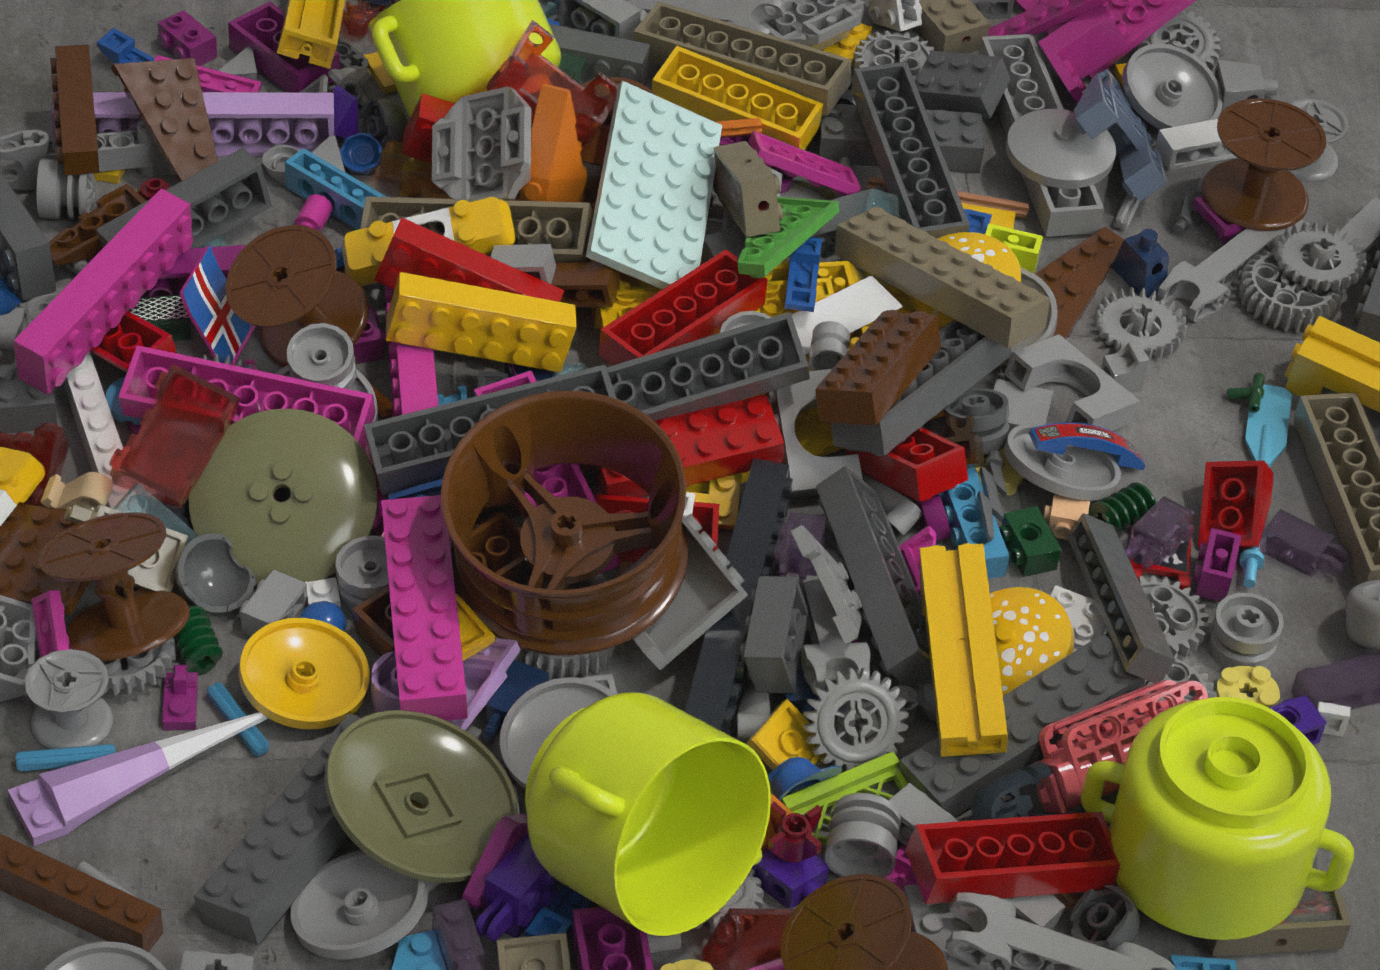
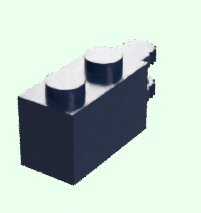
M516 660L512 662L506 672L508 677L486 704L484 739L491 741L497 731H501L508 711L523 694L537 685L549 681L548 672Z

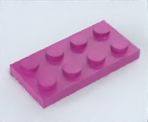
M753 131L749 138L751 148L757 151L759 158H763L767 167H778L790 177L797 178L799 175L817 187L825 185L832 188V191L840 196L858 193L861 189L850 167Z

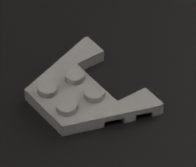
M803 525L791 530L803 557L811 560L837 614L832 618L844 643L847 644L857 639L862 615L859 611L862 608V603L854 590L850 592L845 582L849 577L841 562L836 563L833 557Z

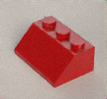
M129 311L122 316L121 321L115 328H111L104 335L101 343L90 350L91 353L126 373L137 345L177 354L171 334Z

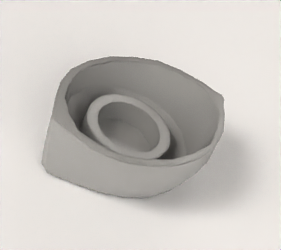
M280 144L268 149L262 156V163L270 177L285 186V161L299 152V150Z

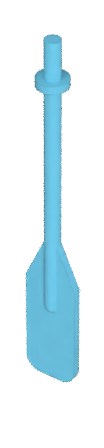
M1263 385L1265 393L1261 399L1260 410L1257 413H1252L1248 410L1244 443L1253 461L1264 460L1270 468L1286 449L1292 395L1285 388ZM1260 544L1259 548H1247L1240 555V565L1245 569L1243 585L1247 588L1255 586L1257 570L1261 569L1264 565L1265 558L1259 551Z

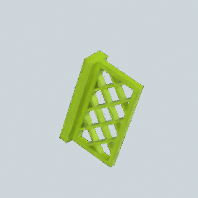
M894 751L839 775L783 797L780 802L793 813L803 816L816 805H819L822 808V814L816 832H812V835L823 845H826L827 837L819 835L822 823L829 825L831 817L826 816L825 812L828 807L834 805L835 801L843 796L854 793L874 794L889 800L894 795L881 792L882 784L894 780L901 790L908 783L898 768L900 761Z

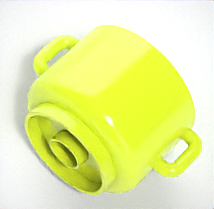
M400 0L382 11L369 23L375 48L385 70L392 77L409 117H411L422 93L456 104L463 96L507 86L515 89L531 107L538 103L541 85L543 83L551 85L548 77L556 71L561 61L559 45L538 0Z
M636 692L620 693L596 701L572 713L558 724L543 742L534 758L526 784L525 804L528 833L536 858L552 877L645 933L656 936L676 935L697 927L717 913L736 893L753 865L758 864L762 860L761 847L766 835L771 807L769 779L760 757L743 742L657 697Z
M1213 697L1176 705L1156 715L1139 731L1127 753L1125 765L1108 760L1098 761L1089 767L1085 775L1081 792V805L1086 813L1102 812L1106 823L1110 824L1109 830L1111 832L1113 849L1120 863L1116 880L1118 886L1134 901L1136 907L1144 914L1177 932L1216 940L1240 939L1257 935L1273 928L1286 919L1297 907L1306 887L1322 892H1332L1341 888L1348 878L1354 860V848L1344 835L1325 828L1331 808V784L1323 759L1302 732L1282 715L1262 704L1234 697ZM1105 781L1120 785L1115 805L1101 799ZM1318 848L1333 853L1328 871L1326 872L1312 868Z

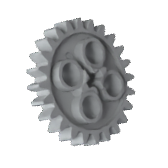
M886 30L885 35L875 32V38L867 35L866 40H860V44L856 45L853 58L854 69L894 63V51L898 49V63L907 61L915 81L931 50L934 51V47H927L928 41L919 42V36L910 38L909 32L905 33L904 36L900 35V32L897 30L895 34H891Z
M1140 576L1139 583L1173 656L1176 653H1180L1186 658L1189 650L1196 652L1198 644H1203L1209 626L1207 623L1209 614L1204 613L1206 605L1198 604L1200 596L1190 597L1191 588L1179 589V581L1170 585L1167 577L1161 583L1157 581L1155 576H1152L1150 582H1147L1145 578Z
M174 637L151 650L126 657L128 663V670L126 671L122 670L120 659L101 661L107 668L109 680L104 694L109 689H113L114 695H118L121 689H126V692L131 694L133 687L136 686L143 691L145 690L144 683L157 684L155 676L165 678V669H172V660H176Z

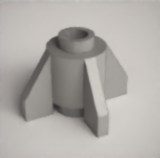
M347 67L340 70L331 69L328 72L329 77L334 80L335 87L338 85L355 96L361 106L368 101L363 93V83L371 76V71L368 68L353 69Z

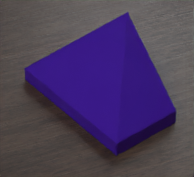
M337 85L334 87V135L346 139L358 133L357 98Z

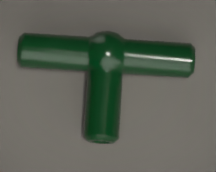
M1259 372L1255 373L1251 387L1228 389L1227 399H1249L1248 410L1252 413H1257L1260 410L1261 399L1265 393L1263 389L1265 376Z

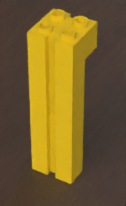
M288 0L277 53L295 59L299 58V54L310 56L309 63L330 69L338 43L345 0Z
M1319 316L1314 325L1308 324L1302 336L1304 342L1302 344L1297 343L1292 351L1290 359H1293L1294 362H1290L1284 377L1288 378L1285 389L1298 396L1321 395L1323 387L1336 393L1356 392L1361 404L1380 412V343Z
M965 543L958 545L957 550L946 551L945 546L938 545L920 548L919 586L922 613L926 619L941 757L1007 753L1008 733L984 545Z

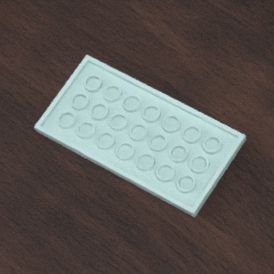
M622 81L617 88L586 257L660 289L666 288L699 267L716 168L713 147L719 146L722 125Z

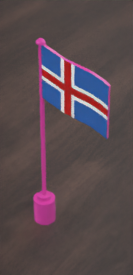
M318 194L308 196L294 221V225L307 226L321 233L333 211L331 202ZM207 245L180 291V296L188 316L209 348L213 359L215 354H218L219 362L224 363L227 356L230 355L231 365H235L256 326L239 318L231 309L226 296L227 279L215 259L211 245Z

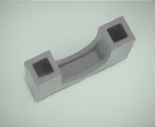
M1060 334L1013 351L1004 373L1024 391L1043 383L1060 382L1073 386L1084 393L1087 397L1073 402L1066 422L1091 424L1114 431L1132 423L1140 403L1139 399Z
M832 369L809 371V380L766 392L769 403H772L773 414L785 443L783 463L781 464L789 465L788 478H793L790 496H787V499L819 495L816 485L844 466L863 480L858 454L836 457L815 456L801 446L795 434L797 415L804 410L818 407L815 389Z

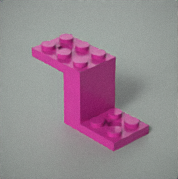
M1108 2L1078 15L1038 42L1077 104L1084 94L1083 91L1086 89L1081 79L1130 48L1125 39L1129 36L1121 22L1117 25L1115 24L1119 21V18L1110 6L1105 8L1109 4Z

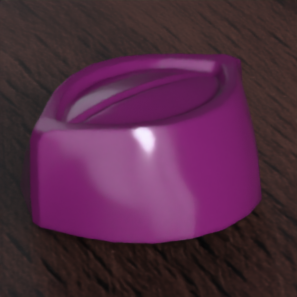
M936 494L928 501H918L919 507L923 512L922 518L925 527L930 526L935 530L936 541L950 537L949 523L940 495Z

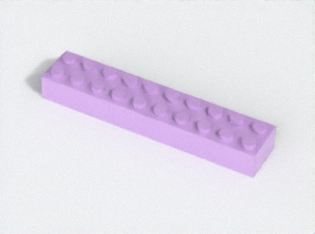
M52 92L51 122L53 138H56L55 129L57 128H55L53 93L58 92ZM93 92L96 134L137 130V123L141 120L138 116L140 113L132 99H128L125 92ZM202 92L217 157H226L241 148H244L252 157H262L268 149L277 144L291 146L299 151L304 148L312 153L329 136H334V93Z

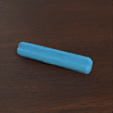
M216 682L207 688V697L226 721L247 716L222 683ZM255 725L237 734L254 756L260 757L269 751V742Z
M114 744L20 751L16 753V768L18 771L63 768L116 753V748Z

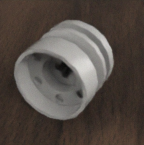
M41 159L38 166L36 188L39 218L59 219L63 207H67L70 220L76 219L78 207L80 215L83 212L90 213L96 196L94 174L65 175L63 164H58L57 159Z
M854 793L843 796L835 801L831 809L830 833L827 837L825 861L828 867L841 877L854 874H872L885 878L890 875L896 864L897 840L899 839L901 824L899 810L884 797L868 793Z

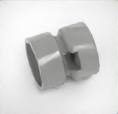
M826 321L816 325L813 329L809 366L812 371L833 369L848 352L850 333L843 324Z

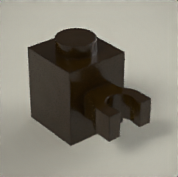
M966 415L967 423L963 428L958 427L956 417H950V427L954 431L955 436L945 437V439L964 447L967 468L985 467L982 437L975 433L971 434L975 424L974 416Z

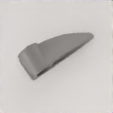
M865 475L863 481L878 493L892 530L901 537H904L923 515V512L916 504L902 494Z
M753 681L746 689L737 713V740L747 743L770 716L769 693H757Z

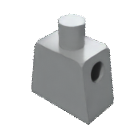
M1225 60L1217 61L1214 76L1220 85L1223 96L1221 112L1228 106L1242 100L1264 99V95L1277 94V80L1264 79L1260 66Z

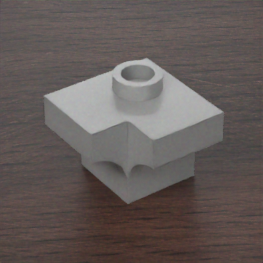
M1139 340L1120 342L1117 353L1104 355L1101 369L1130 393L1142 391L1144 380L1148 376L1149 358Z

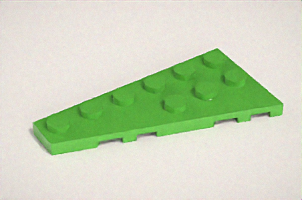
M777 196V203L781 204L783 211V220L779 221L780 231L746 238V248L742 249L738 260L739 274H747L752 278L767 276L769 272L780 265L784 259L839 213V202Z

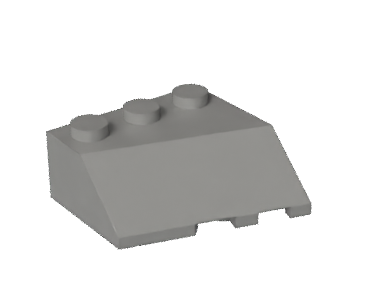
M0 595V702L27 694L25 677L35 660L36 632L32 604Z

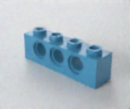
M304 148L285 161L286 188L304 199L313 194L324 196L333 206L331 215L356 230L361 228L366 197H386Z
M967 468V481L956 485L952 490L939 493L951 529V541L953 546H957V548L958 545L965 543L983 544L988 578L1003 577L1006 574L1009 553L993 514L994 538L991 542L986 540L977 498L979 491L985 495L976 468Z

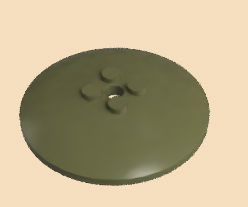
M273 409L258 412L242 418L227 427L203 452L194 470L189 491L190 518L196 536L199 537L206 533L226 535L233 545L232 553L235 559L242 566L249 567L255 575L256 582L254 587L256 588L262 579L266 580L273 569L303 582L318 581L336 575L337 554L344 545L353 539L370 536L378 504L377 485L372 465L355 438L334 421L313 412L298 409ZM279 488H287L291 491V496L285 502H278L273 498L275 491Z
M406 710L383 711L365 716L348 726L341 733L328 755L325 766V789L336 820L349 838L363 852L383 866L407 877L437 883L460 882L471 879L497 824L507 815L519 814L518 802L512 783L496 757L471 734L436 716ZM410 800L421 803L424 809L413 806Z

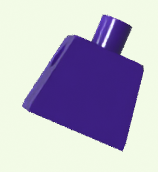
M768 848L762 852V860L752 867L755 872L754 877L759 878L762 883L760 888L786 908H794L809 894L826 884L829 870L819 853L803 861L792 863L780 859Z

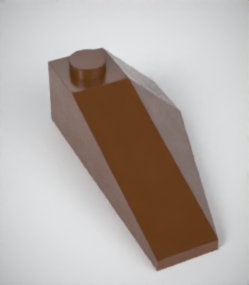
M128 184L102 196L96 201L97 207L90 213L83 212L78 217L79 222L73 228L63 229L49 241L52 262L58 266L94 258L102 250L96 229L146 202V200Z

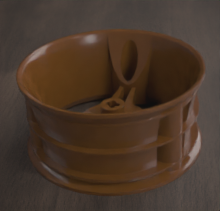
M552 391L517 399L485 416L465 434L451 454L444 472L441 488L442 512L445 525L452 539V567L454 584L458 595L495 636L500 639L517 640L520 648L537 653L568 656L603 651L631 640L648 629L666 612L682 586L688 565L689 552L687 532L682 522L686 504L685 472L677 449L668 435L649 416L637 408L609 396L584 391ZM583 464L614 471L631 479L650 496L648 511L609 514L598 504L588 499L579 497L557 498L535 481V470L554 465ZM525 492L539 505L538 507H535L524 495ZM511 501L525 519L520 532V545L523 558L533 571L528 586L518 584L498 575L483 565L470 552L473 527L485 504L497 505ZM652 546L654 549L639 565L615 579L591 587L565 590L570 583L586 581L598 575L608 566L614 554ZM545 580H549L548 588L541 589Z

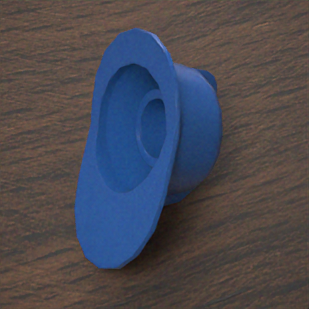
M794 757L781 763L768 775V779L776 798L781 802L783 797L839 775L842 769L841 766H831L820 770L808 759Z

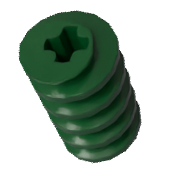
M1135 482L1127 487H1123L1118 492L1112 493L1109 497H1104L1099 502L1092 504L1089 509V516L1113 525L1118 534L1121 530L1128 529L1130 525L1137 524L1139 520L1143 521L1148 516L1154 515L1157 512V503L1154 495L1145 485Z
M201 606L189 607L190 615L185 626L173 637L184 665H187V672H198V676L212 670L215 664L222 658L223 652L217 637H215L214 629L211 627L210 619L207 617L206 609Z

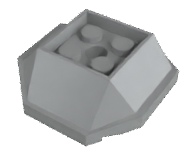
M780 0L783 2L786 10L784 16L779 19L765 20L759 25L769 29L772 36L822 50L846 39L853 28L860 25L864 13V2L862 0Z
M507 86L463 96L451 107L444 119L440 118L433 125L432 181L452 199L481 200L495 197L512 201L515 200L518 191L531 180V108L515 89Z

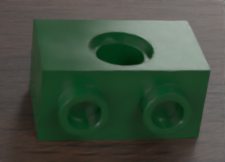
M1034 506L1004 513V519L999 530L1010 552L1011 561L1014 566L1019 568L1022 576L1027 577L1057 570L1062 549L1039 508Z

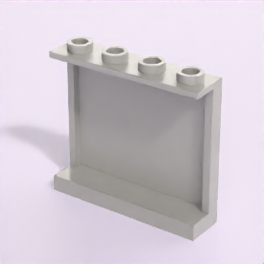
M691 514L687 517L684 515L682 517V522L687 532L689 548L688 565L682 586L666 612L648 629L633 638L642 652L659 670L664 668L748 596L741 586L745 580L733 566L727 569L726 566L730 564V561L719 549L712 550L716 544L705 531L699 534L698 531L702 529V526ZM651 548L646 554H644L640 559H638L621 575L625 574L626 572L632 570L637 565H639L654 551V549ZM601 574L591 581L594 586L608 582Z

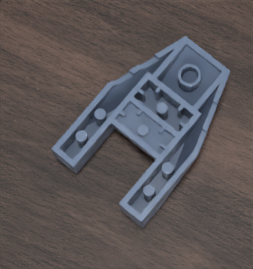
M1107 69L1096 74L1074 109L1076 117L1074 124L1083 135L1087 133L1091 139H1094L1105 130L1110 133L1116 145V152L1119 155L1124 178L1122 186L1130 196L1135 195L1139 201H1142L1167 183L1161 156L1157 149H1151L1150 145L1154 141L1151 135L1146 133L1147 126L1143 118L1132 107L1124 89L1111 72Z

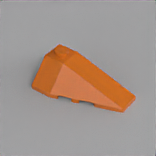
M544 83L541 85L531 131V180L520 189L519 200L584 202L587 172L581 159L580 152L582 147L581 142L577 139L575 129L576 117L571 92L568 89Z

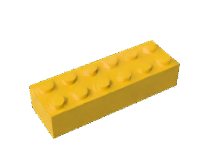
M679 46L675 47L652 79V91L662 99L714 122L760 118L762 121L761 134L803 150L806 149L821 125L823 103Z
M400 272L386 317V341L561 373L577 328L576 310L573 304Z

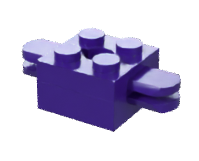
M525 834L485 878L484 912L476 922L475 932L482 936L486 935L487 939L494 943L504 932L513 938H518L529 927L542 907L548 908L559 894L557 879L552 877L536 858L529 835Z

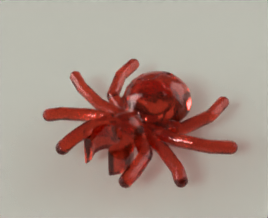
M358 0L359 4L350 5V2L347 1L346 11L343 9L339 34H341V27L344 23L349 35L362 36L367 34L370 21L380 14L377 12L382 11L385 6L381 5L370 10L369 2H365V9L363 10V2L361 0Z

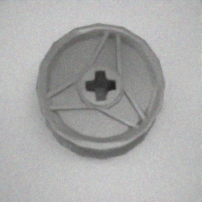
M1315 99L1296 100L1291 105L1309 113L1322 126L1326 135V148L1321 157L1311 165L1288 171L1303 181L1325 180L1332 176L1338 168V157L1333 148L1328 144L1344 137L1348 130V119L1340 109L1325 101Z
M68 649L54 651L45 655L29 668L25 677V689L29 698L37 705L30 722L32 734L39 744L48 749L91 746L99 744L109 734L113 724L112 709L104 698L101 697L106 690L109 680L107 668L99 658L86 651Z

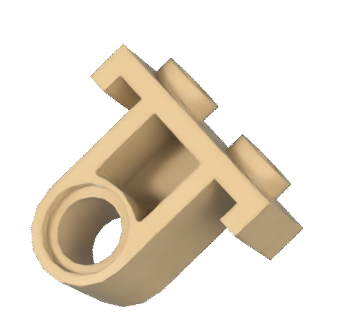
M88 472L64 484L61 482L62 477L56 474L49 478L40 501L48 508L67 509L69 506L77 505L90 510L91 507L96 508L100 504L107 505L113 483L104 474Z

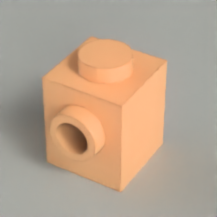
M1054 494L1052 506H1045L1043 517L1055 538L1068 540V534L1082 513L1088 515L1090 501Z

